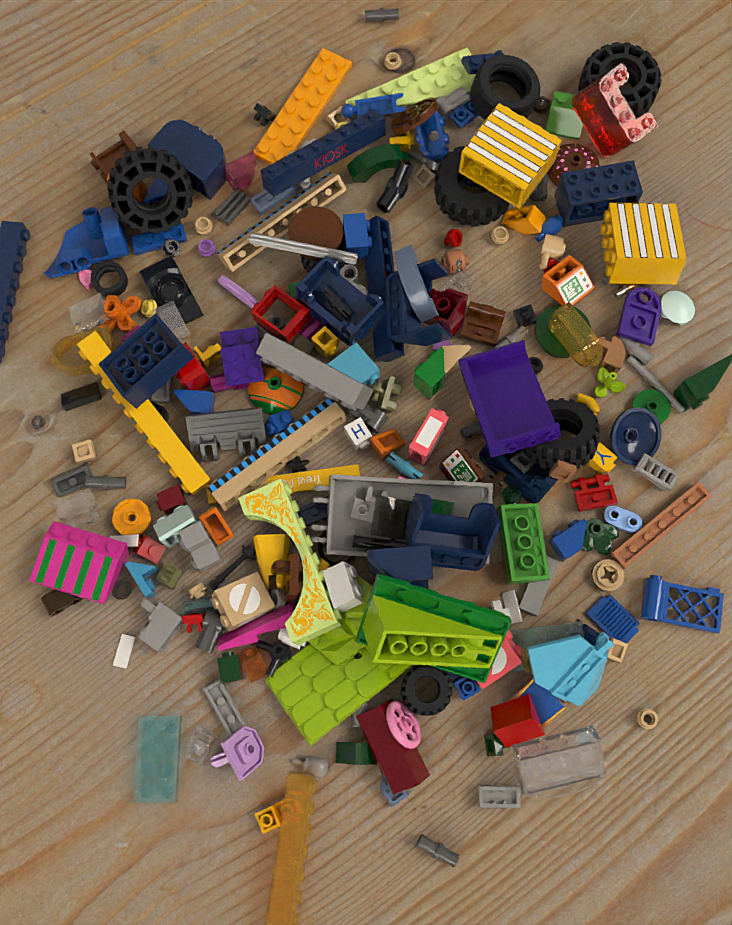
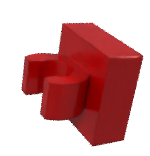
M205 612L188 613L182 616V623L188 624V633L192 632V625L194 624L198 626V632L202 631L203 626L201 622H203L206 616Z

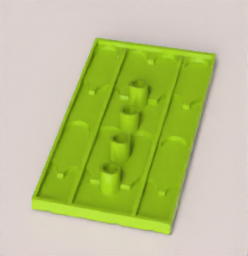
M309 644L276 669L273 677H267L265 683L311 747L414 664L372 662L368 645L359 650V653L337 666L314 646Z

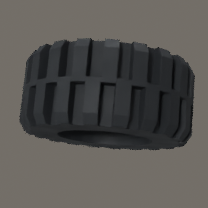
M564 398L547 400L555 423L560 425V430L568 431L574 434L575 437L565 440L555 439L536 444L533 447H526L524 449L527 456L532 458L531 461L536 465L540 464V467L546 470L547 468L551 469L558 460L576 465V469H579L580 465L585 466L589 463V460L593 459L598 447L600 425L598 424L597 417L593 415L594 412L591 409H586V406L581 402L578 404L575 400L570 399L568 401L564 400Z

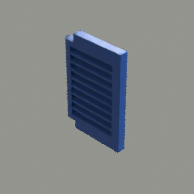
M611 595L607 598L603 596L586 613L604 633L622 642L628 643L639 631L637 626L640 623Z

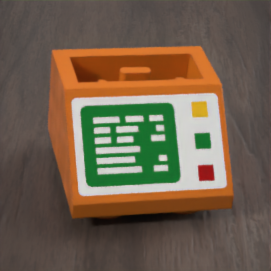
M568 255L542 275V290L567 310L595 288L584 266L571 255Z

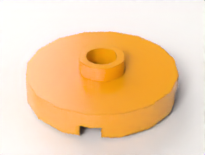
M125 499L114 508L112 524L121 535H141L149 528L151 511L141 500ZM134 515L135 520L130 521V517Z

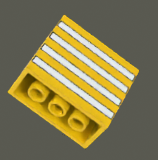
M499 103L463 149L459 173L520 209L555 162L562 140L556 135L545 131L539 125L528 121L524 116L513 112L509 107Z
M609 203L608 209L604 211V223L600 225V235H603L602 248H605L603 260L607 263L605 274L609 278V284L676 285L687 259L676 204Z

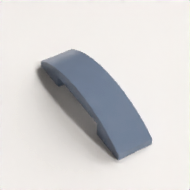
M409 245L395 251V260L402 285L420 322L439 316L433 299L428 296L416 264L418 259L413 246Z

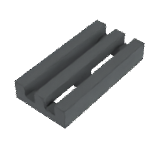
M237 188L214 214L229 226L250 203L251 197L246 196L244 192L241 193ZM243 199V202L236 208L239 202ZM234 210V212L226 219L229 213Z

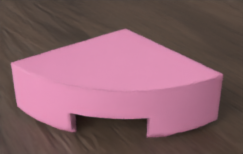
M89 269L79 271L78 275L83 286L91 290L93 286L91 282L92 270Z

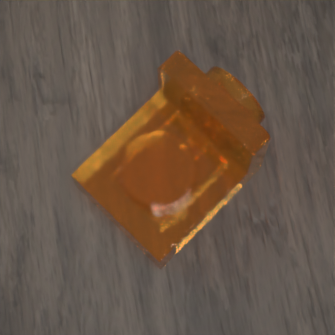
M249 648L240 655L241 663L251 683L267 676L265 673L268 668L260 654L259 648Z

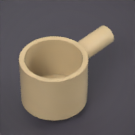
M546 234L540 253L541 261L539 267L541 269H546L549 259L555 258L558 260V258L563 257L566 244L563 243L564 238Z

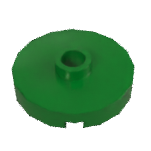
M651 389L640 392L634 398L631 408L639 407L651 411L657 417L660 425L668 418L671 411L668 398L662 392ZM649 405H653L654 409H650Z

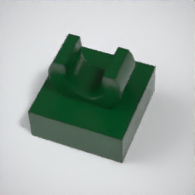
M484 735L487 756L504 755L503 748L506 747L497 735Z

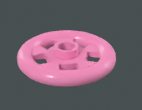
M391 702L386 710L387 723L391 733L402 746L409 749L416 748L421 740V731L414 713L403 702Z

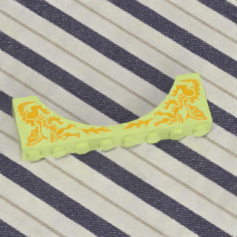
M278 479L238 499L244 515L248 519L267 522L281 528L292 538L299 551L303 565V587L299 602L285 625L291 642L295 645H300L342 626L340 622L342 615L338 609L333 608L329 591L325 584L323 570L320 571L318 564H320L319 557L311 549L313 542L310 536L305 534V522L302 517L299 518L297 513L299 507L295 500L292 501L290 496L293 494L289 483L285 484L282 479Z

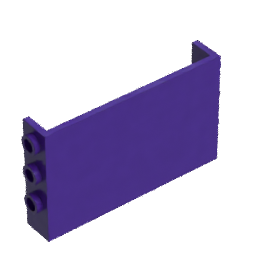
M524 340L458 360L461 374L491 458L506 453H513L519 449L533 447L536 444L553 441L561 437L560 425L555 423L526 353Z

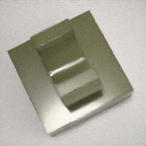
M165 562L156 580L175 589L183 571Z

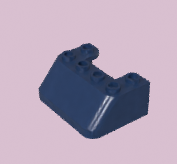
M415 493L407 517L406 547L430 545L432 566L469 571L482 569L501 524L494 505L483 502L477 503L471 508L468 518L431 513L433 508L432 498L425 494Z

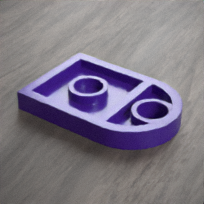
M639 287L632 290L625 297L616 335L648 346L654 344L662 309L661 301L654 291L649 288ZM641 294L647 296L648 302L642 300Z

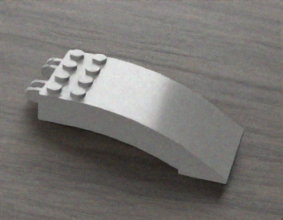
M331 474L329 476V486L314 485V490L328 491V498H313L314 503H328L326 526L311 525V529L314 531L326 530L325 538H310L312 542L325 543L324 554L367 557V551L371 549L354 548V535L387 540L394 538L396 539L395 541L406 542L407 517L415 493L428 495L432 499L453 502V516L468 518L471 508L475 504L481 502L492 504L493 483ZM368 486H372V495L374 497H379L383 490L388 491L384 505L393 507L388 527L350 517L355 497L365 500ZM490 553L485 564L490 562Z

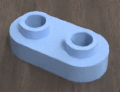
M609 506L603 512L602 517L605 523L611 524L624 532L632 534L642 527V520L639 515L618 506ZM611 512H615L617 518H613ZM631 519L635 521V526L630 524Z

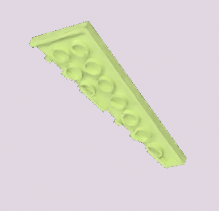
M468 48L462 49L345 101V104L356 106L355 100L403 93V97L396 100V105L407 108V105L416 104L426 98L433 97L437 100L441 96L447 97L460 87H464L467 93H470L476 74L468 75L461 60L463 56H470L472 54ZM355 113L352 117L357 118V113Z

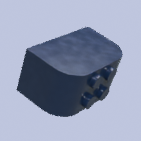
M183 120L170 121L160 129L148 144V146H153L158 151L164 149L168 151L169 155H175L179 162L184 165L192 188L210 200L228 179L229 169L221 144L214 136L205 134L198 126H193Z

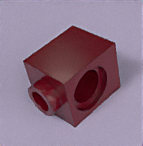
M179 485L156 493L158 500H156L157 507L167 515L173 513L174 509L181 505H188Z

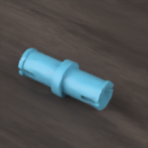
M394 451L390 453V456L395 461L389 456L386 459V462L398 469L401 475L404 474L408 478L416 480L419 479L413 474L419 478L423 476V473L410 465L411 462L405 461Z

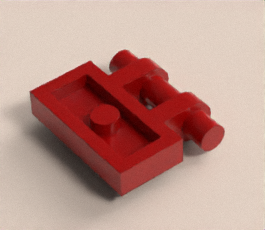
M595 474L594 477H579L577 480L570 481L572 489H580V491H575L573 494L579 512L617 505L618 500L613 485H604V482L610 481L608 474ZM595 484L597 486L596 488H587L588 485Z

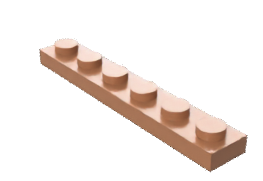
M697 482L613 551L611 556L625 569L711 498L712 495L700 482Z

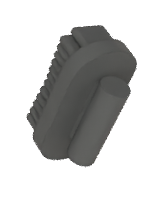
M547 173L529 196L531 200L545 201L547 198L549 176Z

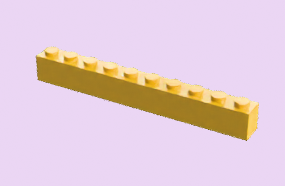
M94 331L77 343L81 349L78 353L84 361L88 359L91 362L89 367L95 375H101L103 378L101 383L107 390L111 388L114 392L112 397L117 404L122 403L125 406L123 411L127 417L135 419L137 423L134 426L141 434L145 432L148 436V439H146L147 443L152 449L156 447L160 452L157 455L164 464L168 462L171 466L169 469L170 473L175 479L179 477L183 482L180 485L187 494L191 492L194 496L212 483L149 399L136 409L122 397L99 366V363L112 352L98 333Z

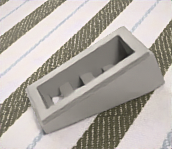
M645 453L642 454L634 468L635 471L662 491L671 490L680 476L671 468ZM646 463H650L647 469L644 470L643 468L646 465Z

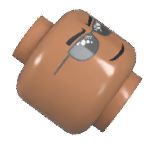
M461 249L446 251L444 256L441 257V264L449 274L462 273L465 271L466 265H469V258Z

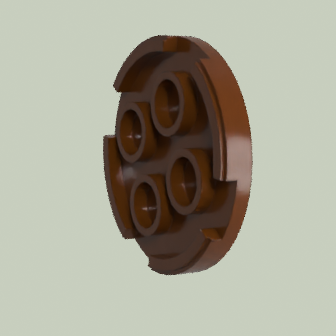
M433 97L426 98L417 102V105L409 110L400 113L391 123L393 134L399 135L408 132L429 119L439 108L436 99Z
M315 206L301 210L293 217L288 228L289 240L337 249L341 246L344 237L340 218L333 211L324 207ZM301 254L303 257L308 259H323L319 257Z

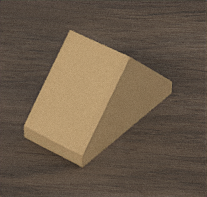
M469 345L442 346L444 349V379L459 366V359L470 355L471 347Z

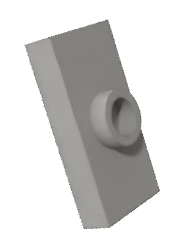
M478 785V808H521L520 786Z

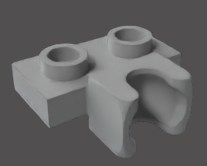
M368 486L365 500L355 497L350 517L388 527L393 507L384 505L388 491L383 490L379 497H374L372 495V486Z

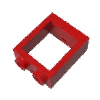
M276 285L265 292L264 298L257 302L251 311L253 320L288 344L311 318L310 310ZM277 299L297 313L282 331L262 317Z

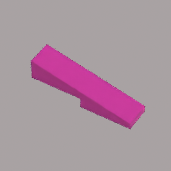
M292 603L219 636L218 650L221 651L258 642V634L286 628L285 623L294 612Z

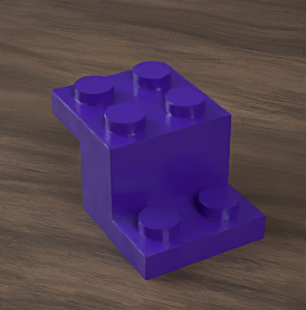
M251 327L220 332L222 342L220 350L226 386L265 381L262 367L263 361L260 360L261 356L256 354L260 345L258 328Z

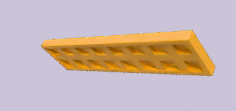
M322 48L254 149L253 156L268 164H273L287 156L290 152L297 151L352 67V62Z

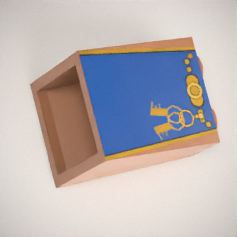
M533 675L507 700L530 694L543 729L567 707L569 702L568 700L566 702L552 695L549 690L536 684Z

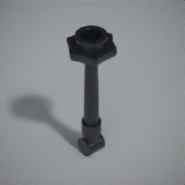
M243 544L242 556L222 574H219L215 580L210 581V588L216 590L218 585L245 559L255 560V550L250 545L245 546Z

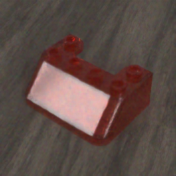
M623 62L604 72L572 98V106L603 157L617 154L639 141L658 126L654 116L650 113H645L636 119L620 92L619 87L625 84L629 77Z

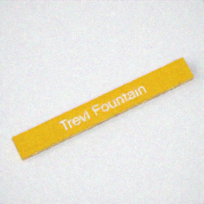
M359 464L276 475L270 477L254 490L282 479L285 484L289 483L293 493L315 491L314 485L329 486V476L331 474L360 476ZM207 489L208 504H218Z

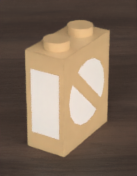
M258 571L215 590L211 598L213 607L218 609L221 615L220 621L222 625L227 627L229 632L272 612L276 607Z

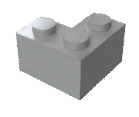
M201 521L179 531L181 536L178 538L179 543L187 553H191L193 558L190 561L195 570L199 569L203 573L223 563L211 535Z

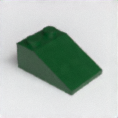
M732 354L685 379L673 392L677 400L686 408L685 411L690 408L695 410L709 399L708 395L714 391L731 364Z

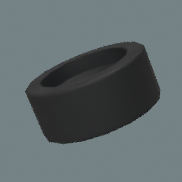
M105 261L99 263L91 273L92 285L103 297L108 295L120 296L128 286L127 275L124 269L116 262ZM110 271L117 272L120 279L115 286L103 288L100 285L99 280L101 276Z

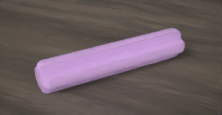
M221 275L218 279V283L250 308H253L257 302H260L227 276Z

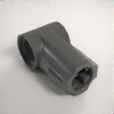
M367 404L363 410L359 408L356 411L353 409L348 410V413L357 419L361 417L366 427L374 433H378L388 419L384 412L377 408L373 409Z
M212 610L207 612L202 623L203 629L195 647L212 653L219 635L225 629L220 621L221 615Z

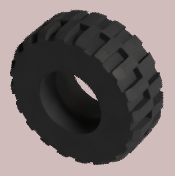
M614 42L611 45L602 46L600 50H595L585 62L578 86L580 96L589 97L588 112H592V115L597 119L599 117L604 122H614V124L632 122L633 119L641 118L644 113L650 110L661 86V71L657 67L658 64L655 58H652L651 54L647 50L644 51L642 47L631 45L628 42ZM620 77L627 80L633 88L626 90L617 89L610 85L606 79Z
M466 145L456 147L453 152L450 151L445 155L436 171L434 194L436 195L435 200L440 206V210L447 214L449 219L452 221L456 220L461 225H487L492 220H498L501 214L506 213L510 203L489 190L484 193L473 194L465 191L459 185L462 179L467 178L459 173L461 154Z
M148 146V149L137 147L136 151L130 152L129 150L124 153L122 159L118 158L114 162L115 167L111 168L109 172L110 178L107 181L108 195L114 213H117L118 219L122 223L126 222L129 228L133 230L137 228L141 233L152 232V234H159L158 231L164 230L167 232L171 230L170 227L178 226L182 218H186L188 215L187 209L191 208L193 202L191 198L193 196V188L184 165L179 162L175 155H169L168 151L164 149L158 151L153 146ZM154 177L166 183L168 190L160 201L147 204L140 202L134 197L133 189L135 185L144 178Z

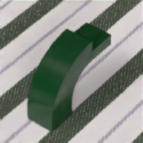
M386 144L373 147L359 154L347 165L352 181L366 183L375 173L388 168H396L400 159L411 161L408 153L401 151L399 145Z

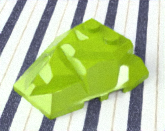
M357 575L356 579L363 590L362 598L364 603L345 612L340 611L342 626L308 640L312 646L337 666L359 653V650L366 646L357 642L356 636L373 586L359 575Z

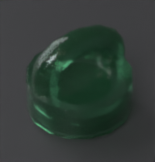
M516 486L507 487L501 494L506 505L518 504L522 498L521 490Z

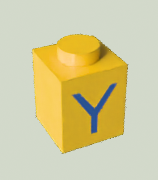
M599 442L595 456L587 464L598 474L602 475L605 471L609 473L616 466L613 462L618 457Z

